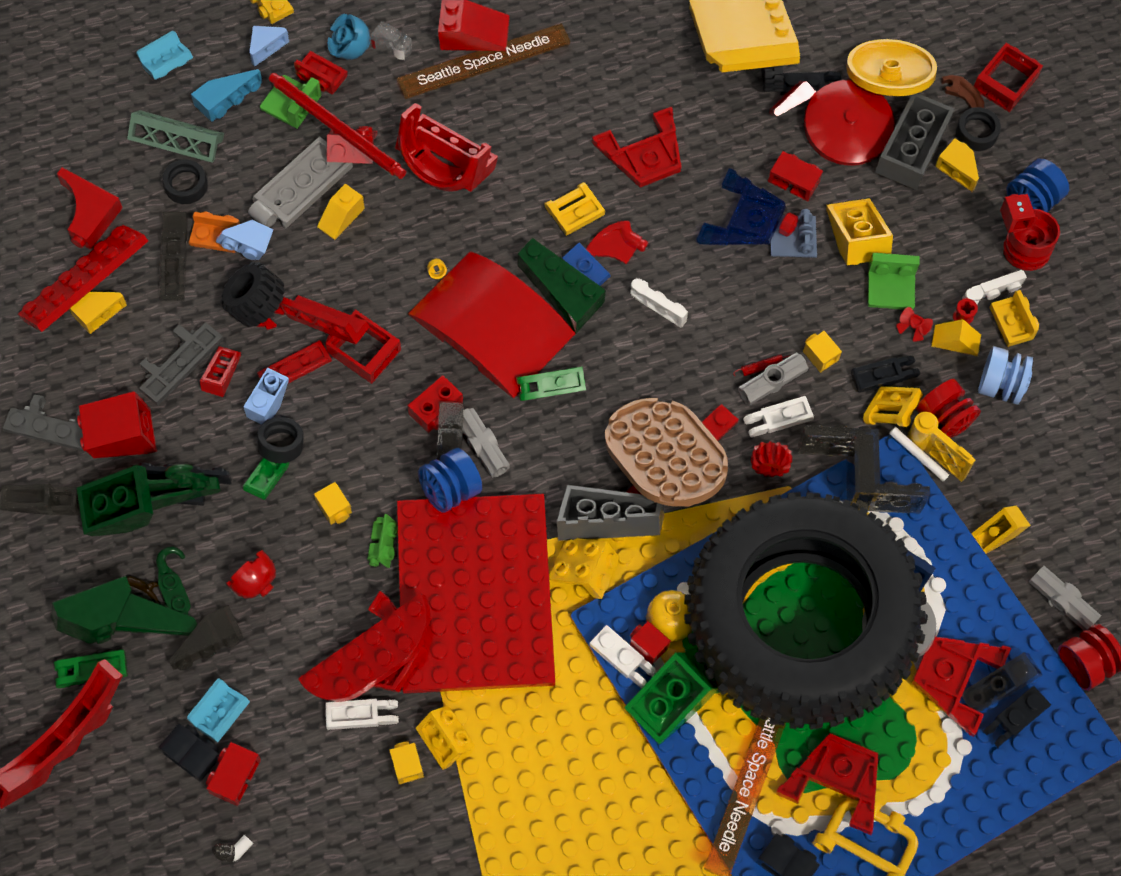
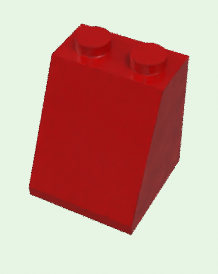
M135 391L79 406L80 415L77 416V421L83 437L80 438V443L83 451H86L92 458L142 455L157 452L151 409Z

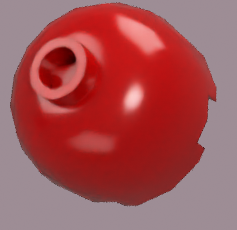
M263 550L256 554L257 558L254 561H247L231 577L232 580L226 583L238 596L246 599L255 598L258 595L265 597L274 588L271 583L276 577V568L271 558Z

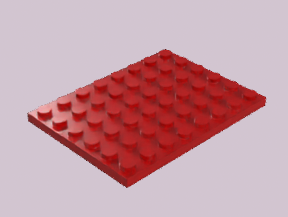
M544 494L473 497L467 501L461 500L458 506L452 507L451 510L444 513L438 511L428 499L397 501L400 607L419 593L425 595L430 608V624L427 625L424 636L425 642L423 644L426 647V651L403 685V694L555 686Z

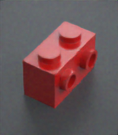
M442 375L408 405L409 415L428 433L433 429L438 430L445 423L447 416L450 414L455 415L460 411L463 406V394Z

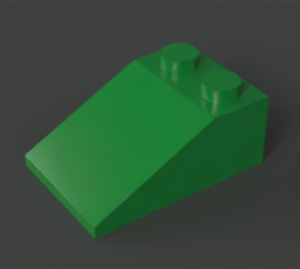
M675 652L624 708L658 744H662L704 706L718 691V686L712 680H708L705 673L684 652Z

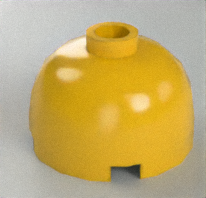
M676 590L663 591L656 595L649 604L646 620L670 639L671 642L681 641L692 632L691 626L685 624L684 618L685 614H690L688 612V605L684 604L686 594Z

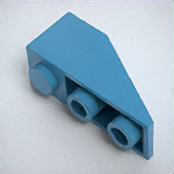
M256 69L207 81L191 94L194 106L211 122L216 118H222L231 106L240 104L244 96L259 89L262 83L260 70Z

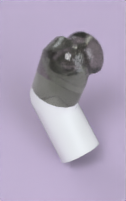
M243 835L235 845L220 842L215 844L212 852L216 859L220 861H237L253 843Z

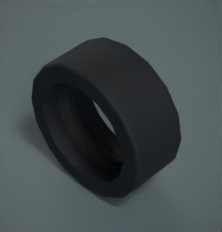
M982 107L970 108L960 116L956 128L957 139L967 144L973 151H985L991 148L998 139L1001 130L1000 120L989 109ZM971 120L983 121L991 128V135L986 138L974 137L968 133L965 126Z
M189 159L175 161L163 173L162 183L165 192L173 202L192 204L199 201L208 189L206 173L203 167L195 161ZM191 172L197 175L199 182L191 190L178 191L173 189L172 180L180 173Z
M275 417L265 421L258 430V451L261 456L273 463L294 461L303 450L304 437L301 426L293 419L286 417ZM277 433H286L292 436L295 442L286 447H276L266 442V439Z

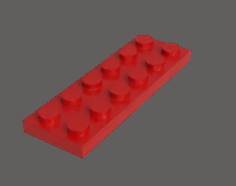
M125 225L115 228L106 240L97 243L93 251L87 256L78 259L76 265L69 271L63 272L54 284L44 288L35 300L26 303L22 311L18 313L19 317L25 323L43 332L148 242V239L144 234Z

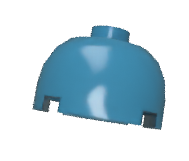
M342 14L335 20L330 29L334 31L332 38L328 37L327 41L330 53L345 60L360 57L370 44V34L367 25L363 20L350 14Z

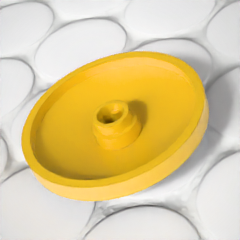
M880 39L862 43L850 52L847 60V73L854 83L870 92L887 96H907L922 92L933 84L937 72L936 61L929 52L915 44L900 40Z

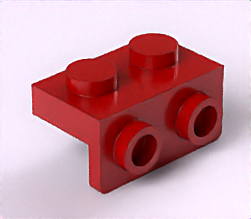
M312 51L306 55L302 62L299 60L294 62L298 78L302 81H309L312 77L319 81L321 91H327L332 95L348 76L347 70Z

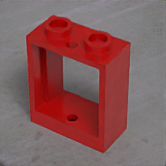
M1005 43L977 77L974 87L979 90L981 95L1010 113L1037 80L1043 65L1022 53L1018 48ZM1002 61L1029 77L1016 93L990 77Z
M355 310L351 315L365 320L370 326L366 333L384 344V346L366 366H363L339 349L345 342L343 339L329 335L326 340V348L328 354L372 384L401 351V343L398 338Z

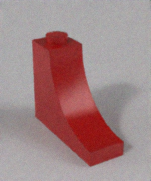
M62 167L57 173L60 184L66 187L76 199L75 216L68 228L71 242L79 248L86 247L91 250L122 210L120 199Z

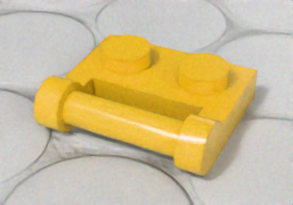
M584 182L577 185V189L564 196L544 203L546 210L552 215L566 236L605 215V209ZM581 196L584 197L580 201L559 211V208L563 207L564 205L574 201L575 199Z
M881 386L864 413V423L868 425L891 423L897 424L900 427L909 426L911 415L921 400L923 393L920 388ZM879 411H897L899 413L884 414L879 413Z

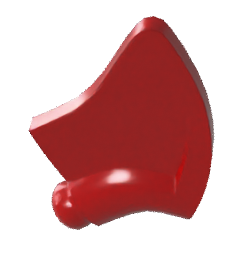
M621 221L609 225L599 232L586 250L594 257H611L627 264L637 249L641 252L646 250L648 241L643 240L642 236L632 231L630 221Z

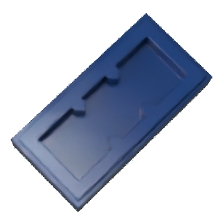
M580 242L563 257L564 261L599 286L611 277L606 269Z

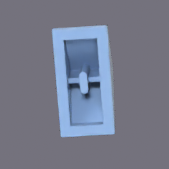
M253 26L250 57L254 66L289 43L288 32L285 28Z

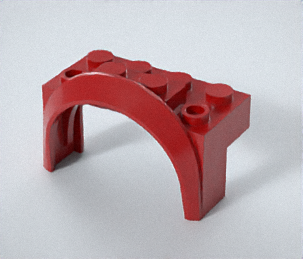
M414 103L401 114L395 149L401 152L404 161L411 171L426 184L443 191H458L463 188L470 192L473 191L495 170L498 156L490 152L492 146L486 143H482L479 146L425 114L420 115L422 107ZM424 150V152H422L417 158H415V155L418 152ZM431 151L435 152V154L438 156L444 157L445 159L452 162L455 166L460 168L452 167L450 165L445 164L437 157H435L431 153Z

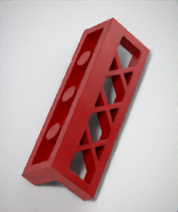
M300 295L294 301L284 297L279 304L290 319L355 345L370 327L365 320Z

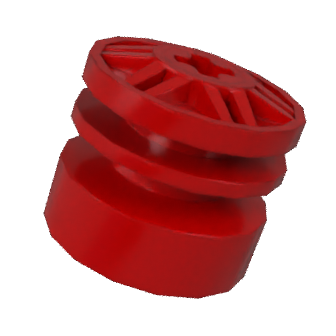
M1033 209L1036 217L1030 230L1008 233L1003 244V253L1007 261L1021 270L1034 271L1045 266L1060 236V226L1056 219L1040 209Z
M950 379L933 389L919 402L915 409L918 414L921 412L934 414L938 420V429L950 439L964 432L981 413L977 405L972 406L974 401L971 398L960 401L965 395V390L955 379Z
M1100 624L1092 625L1088 630L1082 631L1079 637H1072L1058 647V656L1084 691H1090L1100 685L1105 678H1111L1116 673L1121 672V646L1113 634Z

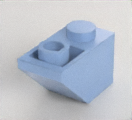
M250 220L223 230L217 237L216 242L227 250H235L243 254L247 259L259 260L266 252L274 229Z
M267 368L243 406L246 417L261 425L265 421L274 418L281 406L289 377Z

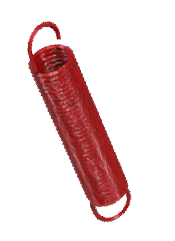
M781 354L742 366L738 370H742L745 377L763 371L769 365L778 364L785 357Z

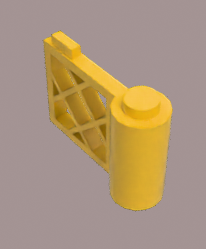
M921 412L915 417L907 437L962 482L967 477L975 459L963 447L957 445L938 429V420L934 414Z

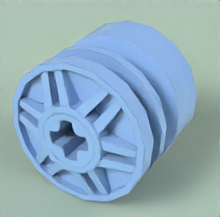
M992 346L983 369L978 394L994 398L998 390L1002 389V401L1006 402L1011 392H1013L1011 403L1019 405L1030 384L1033 357L1026 356L1022 365H1020L1021 354L1017 353L1012 362H1008V350Z

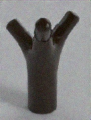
M133 576L127 578L131 587L146 593L154 603H160L153 592V588L158 586V581L149 582Z

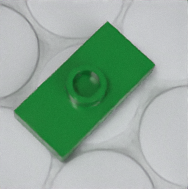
M263 458L243 485V491L265 500L287 470L289 462L273 463Z

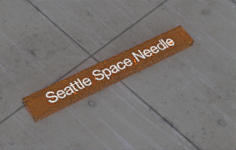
M561 23L507 41L506 51H477L399 77L397 82L404 98L408 99L569 45L570 39Z
M768 717L766 720L761 718L759 720L704 867L705 871L718 876H730L785 727V724L784 726L769 724L770 718Z

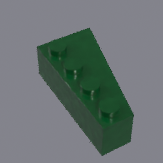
M534 238L518 253V267L535 287L541 291L545 299L552 304L575 334H577L605 302L606 290Z

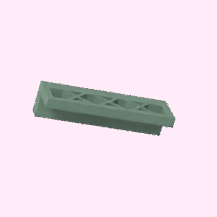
M139 110L131 113L127 139L213 163L217 145L223 141L224 133ZM136 124L143 125L148 134L144 137L136 136ZM159 130L165 131L170 140L161 143L155 136V133ZM184 136L191 146L183 149L175 139ZM201 142L211 144L209 155L202 154L197 145Z

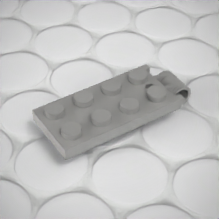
M319 136L253 196L254 203L249 208L248 214L258 223L269 228L278 218L286 229L351 170L353 165L352 163L327 162V142Z

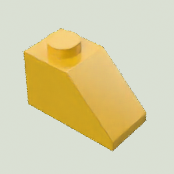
M954 138L940 154L935 167L972 192L979 180L974 152L967 144Z
M344 184L330 199L317 228L335 240L365 209L363 196L347 184Z
M89 292L69 310L72 316L91 334L127 306L120 292Z
M1016 505L1003 508L971 534L985 554L1012 540L1031 525Z

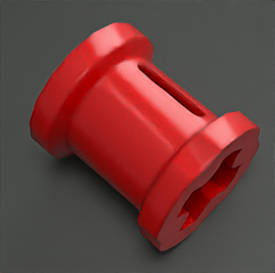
M968 298L960 300L956 311L953 313V320L963 319L970 325L978 312L976 302Z

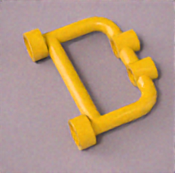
M852 798L842 801L837 806L824 833H817L812 842L817 849L825 853H832L837 844L888 873L887 876H905L918 848L916 834L912 829L903 824L905 817L894 811L889 816L880 811L882 805L876 800L874 820L883 824L889 831L899 833L907 839L908 845L898 866L838 834L836 831L844 815L849 809H856L859 802Z

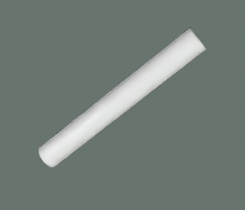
M896 426L889 432L895 440L941 481H945L948 478L949 474Z

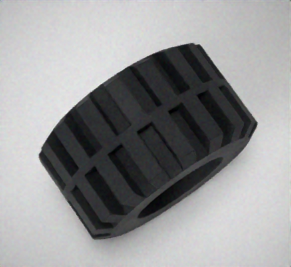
M251 262L249 265L246 264L241 269H238L225 284L224 291L221 294L222 307L244 326H258L261 322L267 321L279 308V304L284 298V283L263 264Z

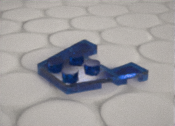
M729 168L722 182V188L742 194L727 228L704 223L696 239L697 243L704 245L770 244L786 208L785 202L767 190L756 187L752 184L751 180L746 177L742 178L737 175L735 170Z

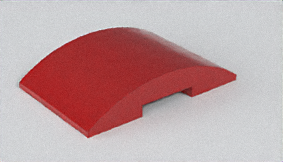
M471 251L408 313L410 317L442 342L446 341L476 365L479 372L513 399L521 392L520 384H517L516 377L538 374L575 335V332L566 321L527 284L497 263Z

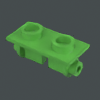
M385 514L384 518L377 517L376 521L373 522L371 539L373 541L379 540V542L370 543L367 558L370 566L377 567L380 562L386 568H390L391 560L394 558L393 545L394 539L398 535V525L388 514Z

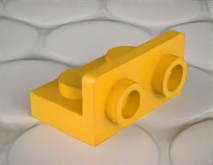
M250 0L252 4L256 3L259 6L258 11L263 19L267 18L271 24L294 13V9L288 0Z
M449 706L431 711L416 727L419 735L442 770L450 767L463 753L471 751L475 747Z

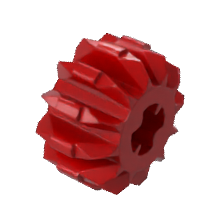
M760 442V445L754 446L752 451V468L757 474H763L764 477H781L783 474L789 473L792 463V451L788 449L787 445H780V442Z

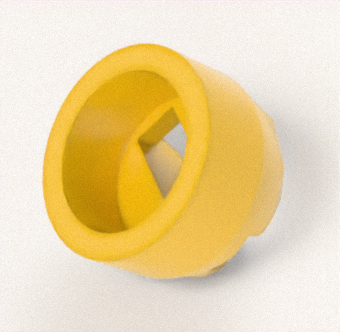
M435 258L429 261L427 265V271L433 279H440L447 272V268L441 259ZM438 265L439 267L438 272H435L434 266Z

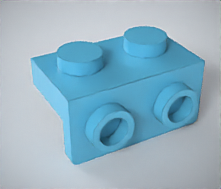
M175 31L167 33L136 52L145 71L155 80L164 77L169 71L183 66L188 60L193 58L190 50L180 42Z
M218 678L192 709L187 719L200 732L219 742L250 701Z

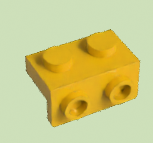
M1021 290L1015 291L1013 297L991 303L989 308L1007 347L1034 339L1039 330V323L1037 318L1032 315L1029 309V301L1027 297L1023 296Z

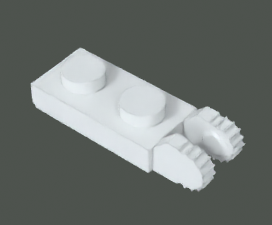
M1024 270L1013 272L974 286L971 289L969 288V290L967 289L962 299H972L978 305L979 300L987 297L988 300L998 297L1002 291L1008 290L1011 293L1019 290L1027 277Z
M640 278L632 281L630 294L633 298L635 297L636 300L680 328L684 326L687 322L688 311L681 304L673 303L663 293L652 290L648 287V283Z
M806 396L762 408L761 411L745 416L743 420L745 424H752L763 419V425L748 431L752 438L767 432L772 433L813 421L814 415Z
M607 625L589 644L591 648L624 677L630 678L641 688L647 684V681L635 672L638 667L651 677L658 672L648 661L644 660L640 653Z
M366 699L327 702V730L375 727L378 724H397L399 722L398 716H378V709L391 710L398 708V701Z

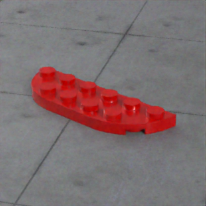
M419 593L298 678L300 683L308 692L318 698L344 702L359 697L403 667L416 656L425 642L424 636L427 625L430 624V608L425 595Z

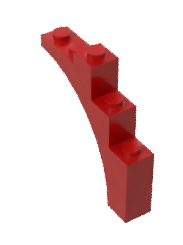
M106 659L97 663L80 693L58 720L22 754L0 769V809L43 785L48 780L53 767L72 756L77 751L83 737L107 721L113 708L110 702L123 675Z

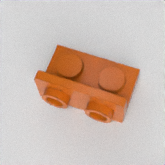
M209 212L193 213L194 225L189 240L190 246L235 253V250L223 248L221 244L216 242V239L223 230L239 225V219L230 215H213Z

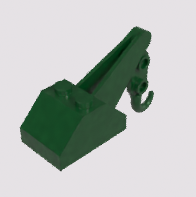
M177 464L165 470V476L169 480H148L146 467L135 465L77 487L83 533L88 536H103L127 533L148 526L153 516V510L201 496L219 493L221 491L219 479L217 477L209 478L204 473L191 472L190 470L193 469L192 465ZM166 492H175V493L166 494V495H161V496H156V497H152V498L150 497V494H158V493H166Z
M166 547L158 553L156 558L158 587L167 607L131 594V587L126 576L53 602L51 618L56 630L88 644L97 642V644L105 643L112 638L111 636L115 634V631L192 635L196 630L197 622L195 618L188 615L191 607L190 600L180 577L167 566L165 561L167 555L172 553L184 559V553L176 547Z

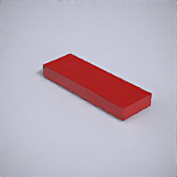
M319 340L267 368L289 377V384L331 362L332 359ZM267 368L257 372L260 379Z

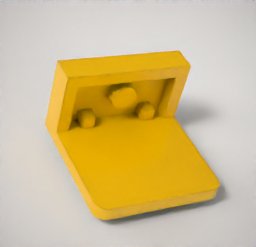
M580 538L565 540L549 578L553 582L583 585L593 598L602 599L620 557L607 541Z

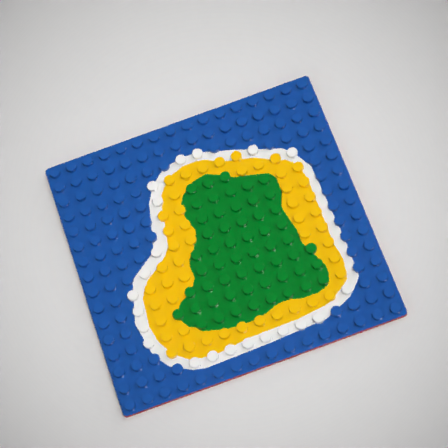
M890 434L787 491L781 497L782 499L787 498L788 493L800 492L801 496H806L807 492L813 494L820 493V498H825L826 494L832 495V499L834 496L840 497V502L842 503L845 499L851 501L850 506L853 502L858 504V510L864 507L868 510L867 515L870 512L874 513L876 519L880 518L884 522L882 526L888 524L892 528L891 531H894L897 535L895 540L901 538L905 543L904 546L910 552L926 560L936 568L921 591L925 592L927 603L935 614V637L964 640L966 643L973 644L986 643L989 646L996 647L1008 646L1011 648L1002 670L977 660L962 694L961 704L984 714L974 737L969 735L912 684L923 655L918 658L917 663L911 661L912 666L909 670L911 672L907 680L902 679L903 682L897 687V692L893 696L889 693L890 697L886 701L882 700V705L869 713L864 709L863 717L851 722L846 717L844 718V723L838 724L835 727H830L829 722L823 723L822 728L810 730L809 724H804V728L791 729L790 723L785 722L784 726L776 724L771 729L764 726L766 725V720L750 716L751 709L747 712L742 709L743 705L737 708L733 705L734 700L731 701L727 697L728 693L722 695L719 691L662 744H658L634 719L731 876H773L758 865L756 861L776 833L788 835L795 841L794 846L799 850H808L817 857L816 861L820 866L813 876H887L888 873L837 844L832 853H825L812 844L817 833H824L837 806L842 801L851 799L850 797L812 781L808 782L799 804L780 797L776 793L780 785L784 784L791 777V774L808 759V756L830 733L878 753L875 800L882 805L880 811L888 816L892 811L905 817L903 824L912 829L918 839L917 852L905 876H936L1121 760V743L923 465ZM711 535L605 593L602 599H595L571 613V620L625 706L642 688L630 678L624 677L591 648L590 642L607 625L630 645L632 638L630 634L639 624L643 627L647 622L648 606L656 595L668 590L681 591L686 595H691L688 592V577L694 576L692 574L696 557L700 558L699 553L707 541L710 542L709 538ZM792 563L774 568L761 576L752 585L743 601L745 616L756 635L772 649L787 656L801 659L828 657L849 647L863 632L862 619L865 610L858 593L841 575L820 565ZM688 636L681 641L670 642L669 649L653 665L659 671L675 652H684L704 673L706 671L705 663L699 664L696 661L694 654L698 652L697 645L689 644ZM640 667L635 670L647 682L652 678ZM1032 686H1035L1051 706L1015 737H1010L1000 747H997L994 743L998 737L1006 733L1004 728L999 725L993 733L988 735L983 730L994 722L995 718ZM763 728H766V729H769V730L774 731V733H770V731H767V730H764V731H762V730H763ZM761 733H765V734H768V735L771 734V736H773V737H770V738H769V736H766V735H764V734L761 735ZM760 736L765 737V738H767V739H770V740H772V742H771V741H768V740H766V739L760 738ZM759 740H764V741H766V742H767V747H766V748H761L763 741H760V742H759V745H760V747H759V746H758V741H759ZM755 753H759L758 755L756 754L754 756L755 761L758 760V758L761 755H764L766 757V760L763 764H760V762L764 761V757H761V759L758 762H754L752 760V757ZM747 761L760 765L758 766V771L750 770L749 765L751 763ZM752 764L750 766L753 770L757 769L756 765ZM750 770L752 772L751 778H754V773L756 774L754 780L745 777L747 776V771ZM744 780H750V781H752V783H753L752 787H751V788H748L749 786H751V783H750L749 781H745L744 784H745L746 786H744V785H743V781H744ZM747 788L750 791L749 795L743 796L745 789L741 790V795L740 789ZM736 801L749 805L748 807L737 809L746 814L733 810L734 808L745 806L743 804L737 803ZM849 809L836 832L898 866L907 848V839L899 833L889 831L876 820H874L872 835L850 827L849 822L855 809ZM734 812L738 813L741 817L740 820L734 821L736 814L732 815V820L731 814ZM731 821L735 822L737 824V829L730 830L733 823L729 824V829L727 827V824ZM725 831L733 832L734 837L732 839L736 840V842L723 837L725 835L729 838L732 837V833L726 832V834L724 835ZM722 838H723V839H726V840H728V841H731V842H733V843H735V844L726 842V841L722 840ZM722 842L729 844L728 851H723L725 844H722V850L719 846Z

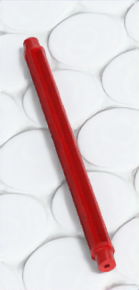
M272 73L269 76V81L274 84L275 88L290 99H293L298 105L391 175H395L399 179L406 175V170L398 162L379 150L343 121H340L335 115L303 91H300L283 76H279L276 73Z

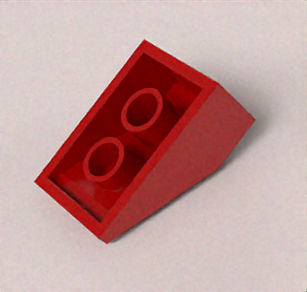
M442 0L438 27L440 50L506 51L510 17L507 14L468 0Z

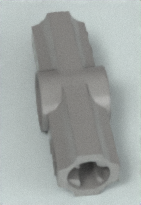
M796 352L778 364L769 365L763 373L738 387L741 399L750 406L768 394L778 392L783 385L808 371L806 360L801 354ZM768 377H775L778 381H771Z
M467 408L460 412L456 417V422L465 434L469 447H473L476 452L475 457L480 458L492 478L505 473L510 468V465L500 451L496 437L491 429L485 427L474 408Z
M1045 566L1029 581L1032 586L1048 599L1051 607H1056L1060 611V615H1067L1082 630H1088L1101 617L1095 609L1082 599L1080 591L1074 585L1062 582Z

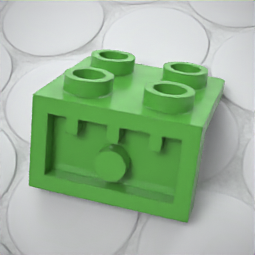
M283 75L285 79L316 102L322 96L318 80L311 77L307 84H302ZM275 87L260 105L262 111L297 129L309 114L308 111L298 105L293 99H290Z
M873 253L868 265V306L902 310L911 307L914 310L915 274L919 267V256Z

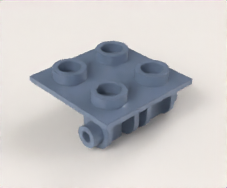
M809 209L801 210L798 216L797 227L788 237L779 233V227L785 215H770L771 256L817 258L816 216H813Z

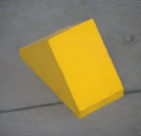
M963 319L937 324L934 327L931 346L978 356L981 334Z

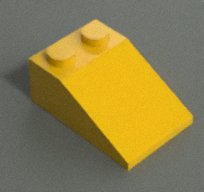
M870 198L826 205L839 253L846 265L870 262L873 253H892L893 234Z

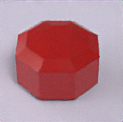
M790 212L787 213L779 227V233L787 237L790 236L797 227L798 216Z

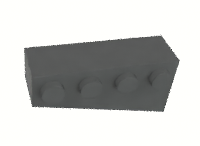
M567 485L557 519L558 541L574 540L577 538L600 539L660 535L664 520V505L649 500L642 494Z

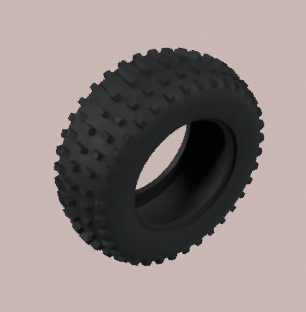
M800 492L788 493L787 498L783 499L780 494L769 497V501L765 504L762 500L756 501L754 504H751L749 511L742 508L731 518V521L728 519L724 521L722 527L720 526L717 529V534L713 533L709 538L710 542L707 541L699 553L700 558L696 557L692 570L694 576H689L687 585H689L688 592L691 595H685L684 604L688 605V612H690V614L684 615L685 624H689L693 633L688 634L689 644L697 645L698 652L694 654V657L699 664L705 663L706 678L708 680L715 679L714 683L718 686V691L722 695L728 693L727 697L731 701L734 700L733 705L737 708L743 705L742 709L748 712L751 709L750 716L754 718L758 717L766 720L768 717L770 718L769 724L784 726L785 722H788L791 729L804 728V724H809L810 730L822 728L823 723L829 722L830 727L838 726V724L844 723V718L846 717L851 722L863 717L864 709L869 713L882 705V700L886 701L890 697L889 693L893 696L897 692V687L903 682L902 679L907 680L911 673L909 670L912 666L911 661L917 663L920 655L917 653V643L923 644L925 640V634H923L920 624H926L928 620L926 612L921 610V606L927 602L925 592L919 591L922 577L920 573H914L916 569L914 565L915 560L912 555L906 556L908 550L904 546L903 540L901 538L895 540L897 535L894 531H891L892 528L888 524L882 526L884 522L880 518L876 519V515L872 512L867 515L868 510L864 507L858 510L859 505L854 502L850 506L851 501L846 499L842 503L840 502V497L834 496L832 499V495L826 494L825 498H820V493L813 494L811 492H807L806 496H801ZM792 563L820 565L841 575L858 593L866 614V627L854 643L834 655L818 659H801L787 656L765 644L749 625L743 609V601L749 589L761 576L779 566Z

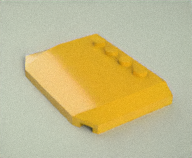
M782 0L689 1L691 15L706 60L710 64L716 63L719 66V71L731 72L800 63L798 41Z

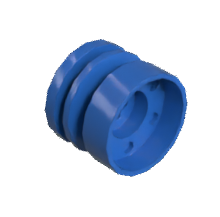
M1038 158L1029 164L1023 173L1017 175L1015 179L1008 183L1006 191L1007 196L1012 194H1028L1033 209L1049 212L1054 205L1067 196L1069 183L1064 173L1054 163Z
M460 448L452 449L441 455L439 460H432L429 464L421 466L418 470L419 481L426 497L442 513L458 506L461 500L467 501L482 491L481 477L474 462Z

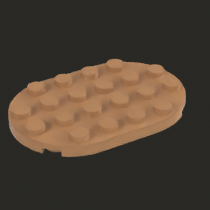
M646 398L622 406L610 417L609 424L605 430L607 451L634 487L647 499L667 506L690 507L711 498L724 485L728 474L726 452L698 417L686 406L675 401L667 403L659 402L658 398Z

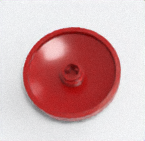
M852 80L832 82L816 92L817 94L811 98L805 112L804 130L810 145L820 156L841 165H860L876 159L883 153L894 131L893 112L883 95L865 90Z

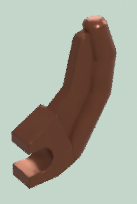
M955 75L942 77V84H951L950 87H945V94L964 99L970 108H984V100L979 90L964 77Z

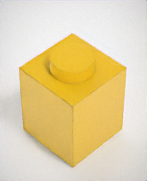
M825 331L818 335L816 333L812 334L806 339L803 353L820 373L839 361L842 351Z
M336 482L314 494L316 503L330 525L335 522L340 524L349 518V514L352 513L349 502Z
M401 742L396 744L394 749H390L399 784L424 777L415 743Z

